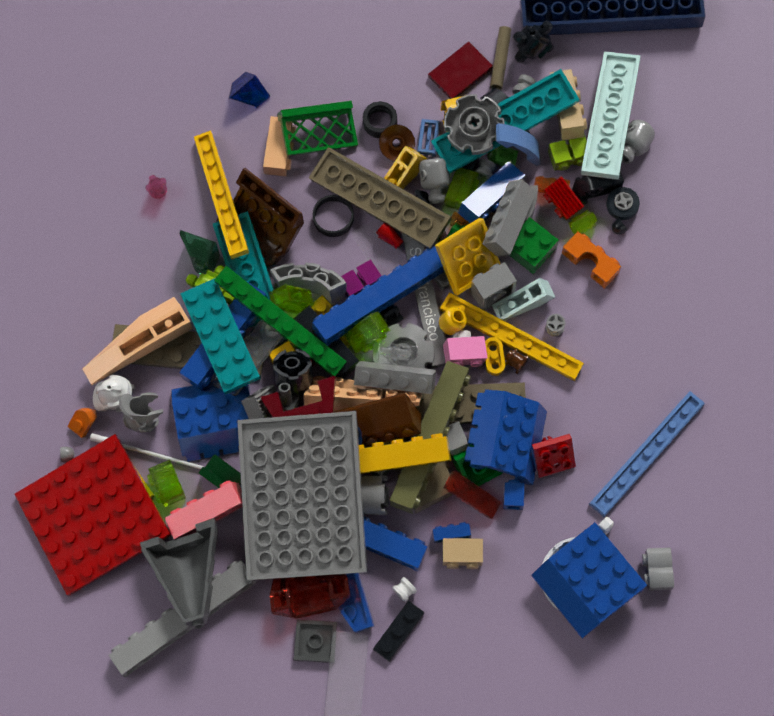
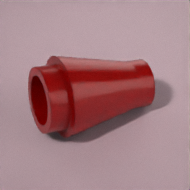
M386 223L376 231L379 239L395 249H398L404 242L395 229Z

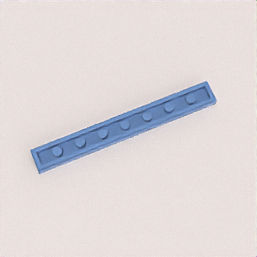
M689 391L589 505L605 517L705 403Z

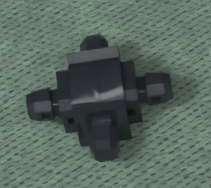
M544 21L540 26L533 25L529 27L526 25L521 31L513 35L519 49L514 57L517 62L522 63L527 58L534 59L539 57L541 59L547 52H551L554 49L553 44L550 42L551 38L548 35L553 28L551 22Z

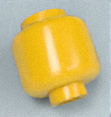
M456 307L447 309L439 318V327L447 335L456 334L467 323L464 312Z

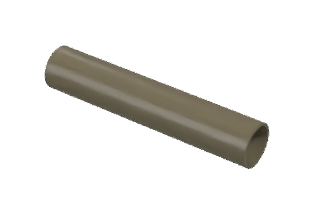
M507 26L499 27L490 83L491 89H503L511 37V28Z

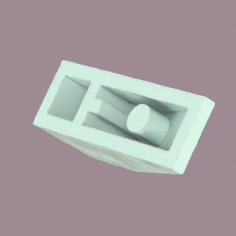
M538 278L493 304L492 307L497 318L505 321L540 307L554 299L555 295L549 282Z

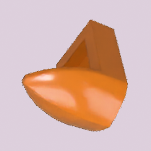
M91 408L76 410L67 427L79 437H85L97 418L96 410Z

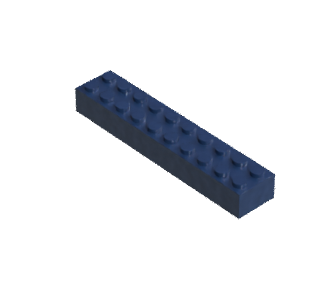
M520 0L519 4L521 30L526 25L529 27L533 25L540 26L544 21H549L552 23L553 28L548 35L700 28L705 20L704 0Z

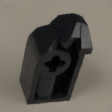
M621 171L619 180L583 175L581 179L580 177L575 179L572 191L581 203L585 205L588 203L587 199L610 194L612 190L622 187L624 179Z

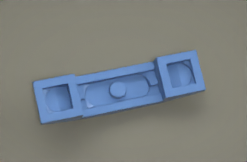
M496 124V142L506 148L516 147L527 154L529 162L536 166L540 165L539 143L533 135L514 126Z

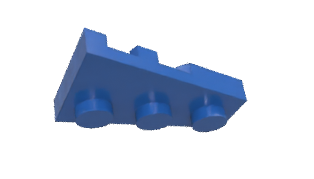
M359 573L339 574L345 595V601L342 604L336 577L332 576L319 581L355 633L375 627Z

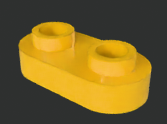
M490 337L485 341L487 351L486 370L489 374L498 376L505 369L503 344L500 339ZM491 346L496 347V350L491 351L489 348ZM497 364L499 368L493 369L492 365Z

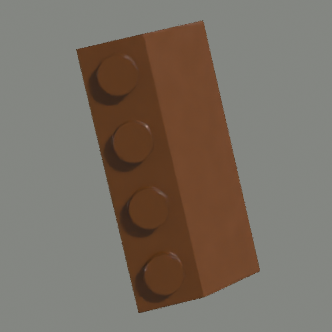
M406 393L333 412H357V426L362 433L361 445H364V448L372 446V443L391 442L392 440L411 437L421 433V413Z

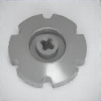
M476 94L466 95L457 99V106L455 108L449 107L444 119L445 131L450 132L447 135L450 144L462 153L469 149L472 151V155L483 154L493 149L492 142L496 141V124H504V118L498 117L501 114L498 104L486 96L479 100Z
M407 323L405 328H401L399 324L389 326L380 333L382 341L380 343L375 342L373 347L374 363L426 369L427 365H433L435 352L432 341H426L427 333L414 324ZM404 351L407 353V356L404 357L400 352Z

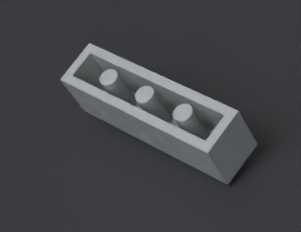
M523 179L509 181L482 243L496 256L511 254L535 197L536 191Z
M359 361L355 367L354 385L432 394L435 389L436 370Z

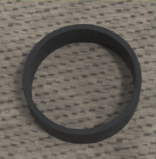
M328 195L321 198L313 208V222L316 229L328 237H338L347 233L354 222V212L350 202L338 195ZM329 201H338L345 204L352 214L349 223L337 231L323 229L315 219L319 207Z

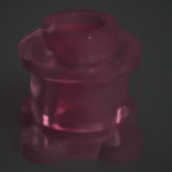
M151 175L149 177L150 181L145 187L146 191L153 198L160 199L167 193V181L165 178Z

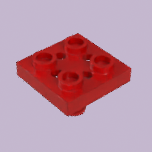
M570 434L556 438L547 436L548 440L544 437L541 442L532 444L536 473L539 478L576 467Z

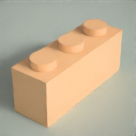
M271 116L263 164L264 174L287 176V170H291L292 160L286 154L281 123L278 121V117ZM292 122L286 123L287 130L293 134L296 130V125ZM292 140L290 142L291 151L294 150V142Z

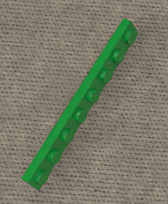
M225 266L214 279L218 286L296 348L305 351L311 360L331 376H336L346 364V360L229 267Z

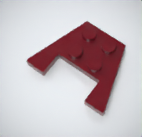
M332 376L317 381L322 401L284 411L279 392L261 396V400L272 417L333 413L336 377Z

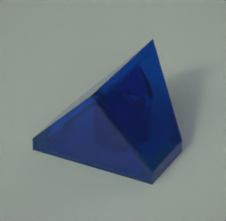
M244 72L232 83L229 99L249 104L256 108L270 98L258 77L248 72Z

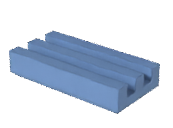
M422 119L417 151L420 154H425V156L432 155V157H436V150L434 147L432 150H429L432 125H436L435 139L439 134L440 121ZM425 124H428L426 147L422 149Z

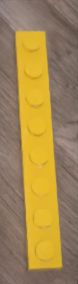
M210 130L196 135L194 140L231 259L248 254V246L213 134Z
M450 292L440 307L442 312L451 307L459 308L466 315L467 325L490 337L500 339L508 347L514 350L517 349L518 352L525 356L528 355L529 358L575 381L584 365L583 362Z

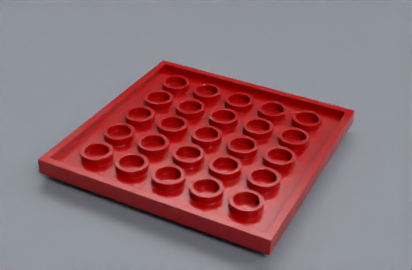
M116 434L14 494L68 596L142 553L140 542L155 537H160L164 540L171 536L169 529Z

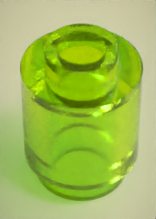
M586 210L572 218L568 225L574 235L577 231L584 234L596 227L598 220L593 212Z

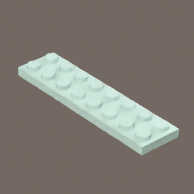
M604 51L581 175L619 180L640 55Z

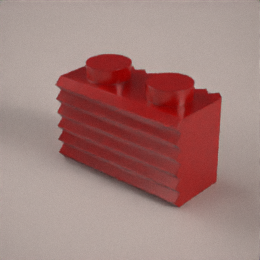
M562 176L543 189L545 191V194H543L544 198L549 204L551 202L554 203L557 207L554 211L560 219L564 217L567 220L584 207Z

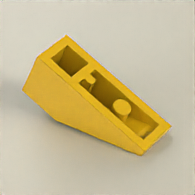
M405 146L384 179L404 189L418 175L420 162L427 160V158L415 149Z

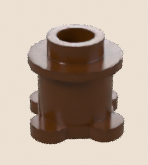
M517 349L514 351L510 350L505 357V365L509 364L516 369V374L521 371L529 358L528 355L524 357L519 354Z

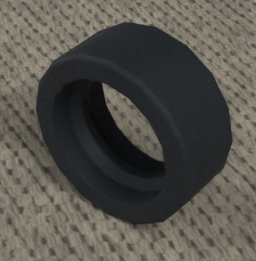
M382 101L373 102L368 105L362 117L365 131L370 136L379 139L381 133L387 127L375 128L371 126L369 118L373 113L381 111L389 114L391 122L387 127L397 125L398 123L394 107Z

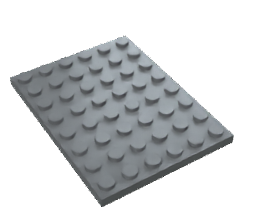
M349 411L237 420L247 580L367 572L357 412Z

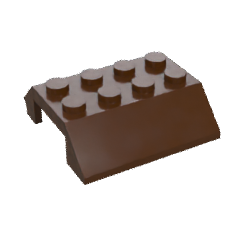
M243 168L236 181L240 188L233 201L238 215L248 211L266 267L269 268L270 265L275 266L289 251L304 224L302 212L247 168Z

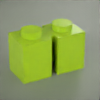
M585 134L583 138L569 139L568 145L565 140L549 144L548 154L554 171L567 170L570 168V165L582 166L587 143Z

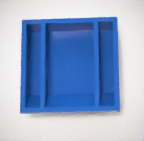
M595 522L547 559L531 574L532 578L582 639L647 586Z

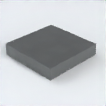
M297 619L294 661L334 663L337 622Z

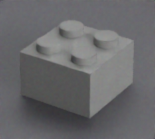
M505 262L500 265L497 263L484 274L479 273L473 277L471 294L480 309L486 310L514 293L517 280Z

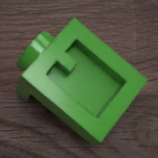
M501 145L488 152L487 158L494 164L504 166L509 161L515 166L518 151Z

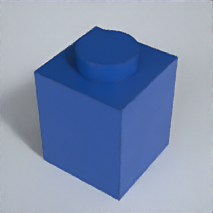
M508 480V482L504 483V510H523L525 483H520V480Z

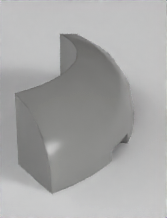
M289 263L270 269L281 296L299 291L312 292L323 295L333 305L346 292L347 284L344 279L333 270H326L318 264L305 263V265H294V263Z

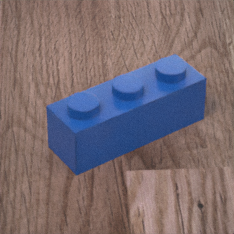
M466 522L455 526L454 524H449L447 527L436 526L432 531L434 543L443 542V538H471L469 523L466 524Z

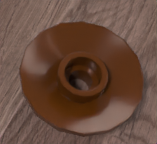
M400 124L391 125L381 133L379 148L382 154L389 160L395 161L405 146L415 148V137L406 126ZM395 139L399 141L397 147L393 145Z

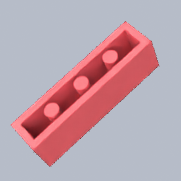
M223 482L217 490H209L203 494L204 497L187 502L186 507L172 510L170 512L171 515L166 517L165 520L173 538L178 539L196 533L195 524L213 518L218 521L242 508V490L239 483Z

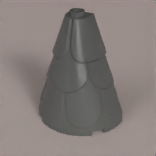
M214 518L195 524L196 533L165 542L160 537H155L140 542L141 551L153 568L155 576L167 592L169 601L183 622L193 629H200L208 622L218 534L217 523Z

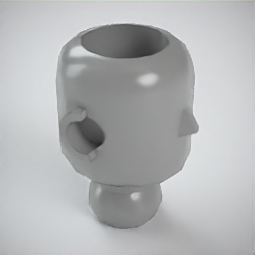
M633 120L630 122L622 163L629 164L634 160V156H641L650 149L649 146L654 140L655 132L649 123L643 120Z
M443 158L422 160L419 164L420 182L423 189L430 190L429 203H444L446 196L443 193V188L449 186L451 173L449 174L446 168V161Z

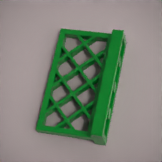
M352 101L281 110L277 117L281 123L287 156L326 151L328 147L334 150L358 146L351 110L353 108ZM340 115L348 116L346 127L337 121ZM327 117L333 122L328 129L320 123L322 118ZM305 120H310L315 124L311 131L302 125ZM292 122L298 126L293 134L287 130L286 123ZM334 124L343 129L339 137L330 131ZM317 126L326 132L322 139L313 134ZM299 129L308 134L304 142L295 136ZM345 131L351 135L352 142L346 143L341 139ZM327 134L336 139L333 145H328L323 141ZM310 136L319 142L314 148L306 144ZM292 139L301 144L298 150L291 151L290 142Z

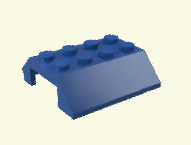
M219 380L210 382L202 390L193 385L171 389L178 441L182 457L186 456L187 462L200 460V453H204L205 458H210L213 455L220 456V449H223L224 455L239 452L237 420L249 419L241 402L250 396L249 384L226 395Z
M485 389L484 393L477 394L475 406L481 408V410L474 409L471 425L478 428L470 429L468 444L474 445V447H467L464 460L470 462V467L494 469L515 476L514 480H520L521 483L532 486L536 473L532 444L542 441L547 411L537 401L506 391Z

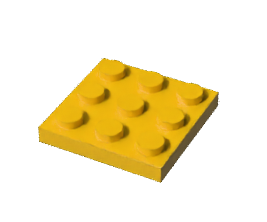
M483 218L476 219L435 245L453 294L457 296L471 288L474 276L479 273L484 274L497 263L501 264L498 256L494 255L482 244L488 231Z

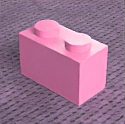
M484 336L447 338L443 344L445 364L447 361L461 366L471 365V367H479L487 359Z

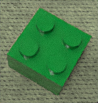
M529 217L522 225L509 256L534 275L557 249L559 240Z

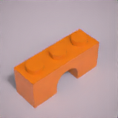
M577 231L563 246L562 254L575 265L582 259L594 261L596 267L592 270L590 277L604 289L620 272V263L615 258H610L606 255L602 247L595 246L585 234Z

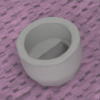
M71 447L60 448L61 462H68L74 458L75 453Z

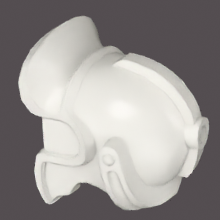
M114 374L110 375L107 380L99 382L93 392L95 409L101 412H105L108 409L122 412L119 406V399L123 394L132 395V389H135L134 384H131L126 378Z

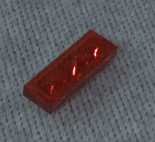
M452 471L443 487L489 519H493L502 503L456 471Z

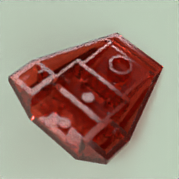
M346 574L274 578L269 594L272 614L295 619L336 610L351 597Z

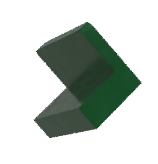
M213 455L207 465L198 472V474L218 488H220V484L226 481L236 482L241 485V473L217 455Z

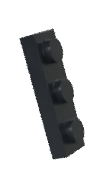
M408 600L374 646L373 651L389 662L425 612Z

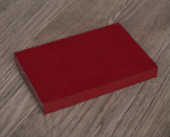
M468 41L428 73V77L449 99L461 95L493 69V65Z

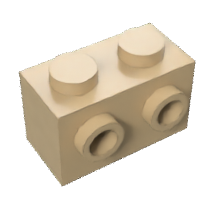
M443 538V566H447L448 569H458L459 566H467V569H478L479 566L483 565V539Z

